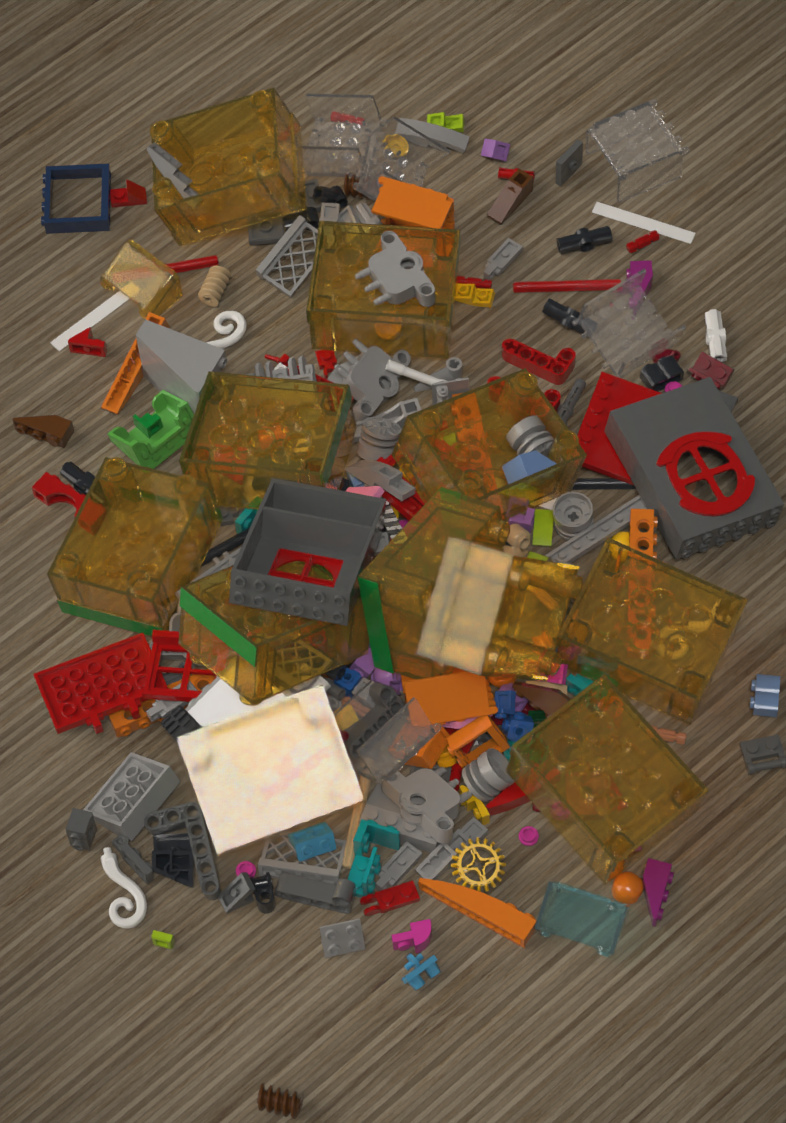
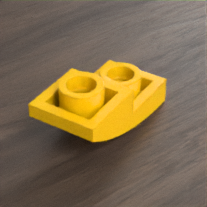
M457 284L454 300L472 306L492 308L495 291L494 289L476 288L475 284Z
M464 785L459 786V795L470 791ZM474 795L460 804L465 806L467 812L472 810L474 817L480 820L482 825L490 823L488 810L483 802Z

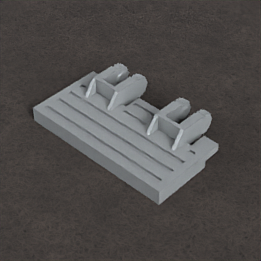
M300 356L298 358L300 374H298L294 358H289L288 368L274 370L271 361H267L265 363L267 379L265 380L263 365L256 363L255 373L246 374L250 411L320 401L314 364L307 365L306 358Z

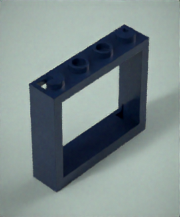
M109 163L46 166V174H43L45 188H42V197L45 198V202L41 204L42 213H44V216H41V225L45 226L46 234L110 231L111 170ZM102 178L101 216L51 218L52 180Z

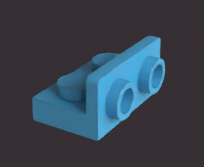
M326 822L288 834L289 842L296 851L298 861H303L336 849L333 831Z

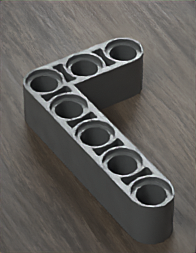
M189 802L147 814L144 818V825L151 835H161L187 828L202 892L208 900L218 899L222 889L204 814L200 805L195 802ZM191 811H198V814L196 816H189V813ZM172 816H179L177 821H169ZM153 821H159L156 827H150ZM197 829H202V830H203L200 835H198V836L193 835V833H194L195 830H197ZM200 848H207L204 854H198ZM205 867H212L209 873H202ZM209 886H216L213 892L206 891Z

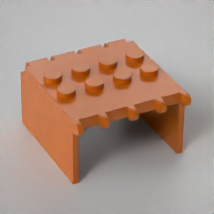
M383 176L379 177L378 182L383 186L379 188V195L371 213L386 217L381 219L382 225L386 226L383 233L386 231L395 232L407 248V251L416 252L422 257L423 268L442 273L455 241L454 199L448 197V194L419 187L415 184H408ZM381 238L376 246L374 254L382 251Z
M476 643L398 656L403 694L406 693L404 699L411 725H443L448 721L462 722L467 718L491 715L498 712L489 681L485 679L484 668L479 669ZM427 673H430L428 678L420 679L419 675L427 676Z

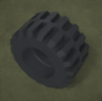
M177 705L161 721L162 727L193 757H196L213 741L207 731L182 706Z

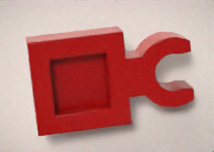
M333 347L315 351L319 369H324L325 379H328V373L333 372L334 366L337 364Z

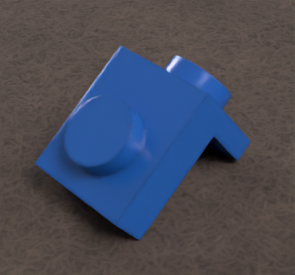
M495 691V702L498 712L492 715H495L496 719H507V715H515L516 691Z

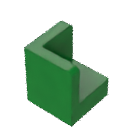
M146 413L141 418L136 414L132 416L134 425L148 438H151L163 428L161 417L156 413L153 416Z

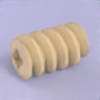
M212 266L209 269V273L198 293L199 299L204 304L211 307L218 306V301L221 300V295H223L227 287L226 284H228L229 278H231L230 271L222 266Z

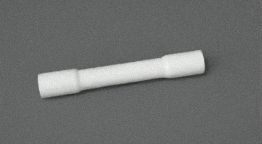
M390 359L385 367L387 371L431 386L439 381H447L411 369Z

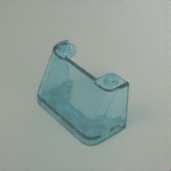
M549 881L534 929L539 930L538 934L550 937L551 934L559 935L592 946L598 950V954L609 957L610 954L614 955L631 906L558 881Z

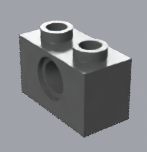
M73 808L66 826L70 846L79 851L84 849L90 851L97 831L93 813Z

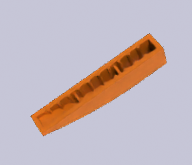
M151 312L148 313L146 320L167 328L170 327L164 317ZM135 339L101 406L102 409L117 415L144 377L137 339Z
M420 878L418 881L419 890L525 948L537 929V920H535L534 916L519 911L511 903L506 904L483 892L453 883Z

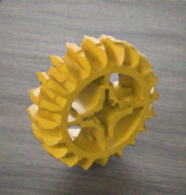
M479 837L476 838V844H473L472 839H468L469 846L464 842L461 843L463 851L459 848L455 849L459 856H452V860L457 861V863L451 864V868H457V870L452 872V875L456 876L459 874L460 877L456 879V882L459 883L463 880L462 886L466 887L469 884L471 889L477 887V891L480 892L483 886L485 892H488V884L495 888L496 884L493 880L501 882L502 879L497 875L505 874L504 870L499 869L506 866V863L499 862L505 856H497L501 849L497 848L494 851L492 849L495 845L494 842L487 846L488 839L486 838L483 844H480ZM476 849L484 850L492 857L482 858ZM470 851L472 862L462 867V858ZM475 860H478L479 863H485L481 867V872L477 867H472L476 863ZM495 863L494 874L489 879H486L485 868ZM474 872L480 878V881H473L464 873Z

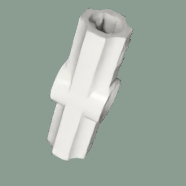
M711 309L705 312L706 344L709 345L710 356L723 363L727 361L726 331L722 325L721 311Z

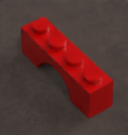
M45 472L32 486L34 497L47 506L60 502L74 506L76 508L74 516L77 526L90 535L106 520L104 508L100 504H94L85 494H79L70 484L66 485L61 482L60 478L56 475Z

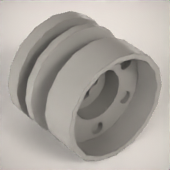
M537 415L521 420L506 435L507 442L513 450L517 451V456L536 450L547 457L557 444L551 433L545 431L546 426Z
M366 418L363 421L361 437L356 452L364 460L376 461L380 457L386 459L397 450L396 444L399 442L401 427L396 422L386 418Z
M567 492L556 499L553 505L554 528L558 536L568 541L594 524L593 505L587 496L579 492Z
M494 748L486 750L477 760H473L462 770L466 786L475 797L483 802H489L500 791L508 788L516 780L514 769L508 759Z

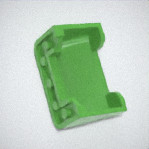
M165 390L159 392L152 400V407L155 411L152 416L156 413L161 417L163 428L151 438H148L137 427L128 433L125 428L119 426L108 433L112 443L145 471L153 470L185 444L194 416L188 402Z

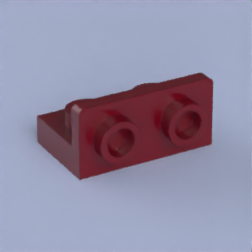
M701 352L693 368L690 367L688 371L692 372V377L699 381L711 377L717 389H724L735 369L707 353Z

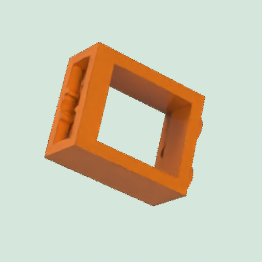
M489 715L476 718L446 738L449 744L447 747L452 757H457L456 760L462 768L473 760H477L489 748H494L501 753L510 748L505 735ZM485 732L491 735L492 738L468 754H465L461 749Z
M408 720L388 752L398 764L432 769L447 746L446 738L450 735L442 725L413 726L410 720ZM419 737L427 738L418 753L410 752Z

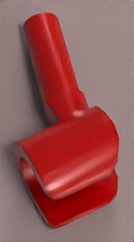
M268 354L265 355L266 359L275 361L278 364L282 363L286 367L288 366V359L290 357L287 354H283L280 358Z

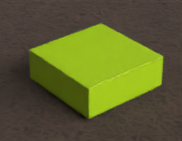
M153 930L151 938L154 945L173 949L175 944L173 935Z

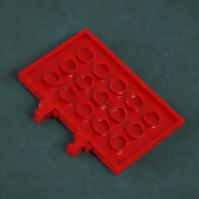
M602 371L568 461L634 485L604 432L608 417L612 410L662 393Z
M143 633L33 674L57 734L86 723L87 726L93 725L96 734L104 732L100 722L104 720V716L123 709L124 711L130 710L133 720L141 718L138 707L142 706L141 702L149 700L143 699L142 693L151 655V649ZM158 672L155 688H168L162 673Z

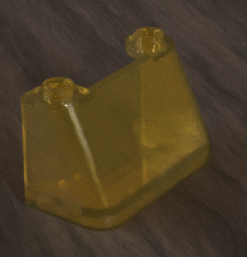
M132 239L123 244L100 277V284L105 290L109 289L112 291L114 288H117L138 304V312L144 319H146L149 312L158 316L162 315L183 296L180 279L176 272Z

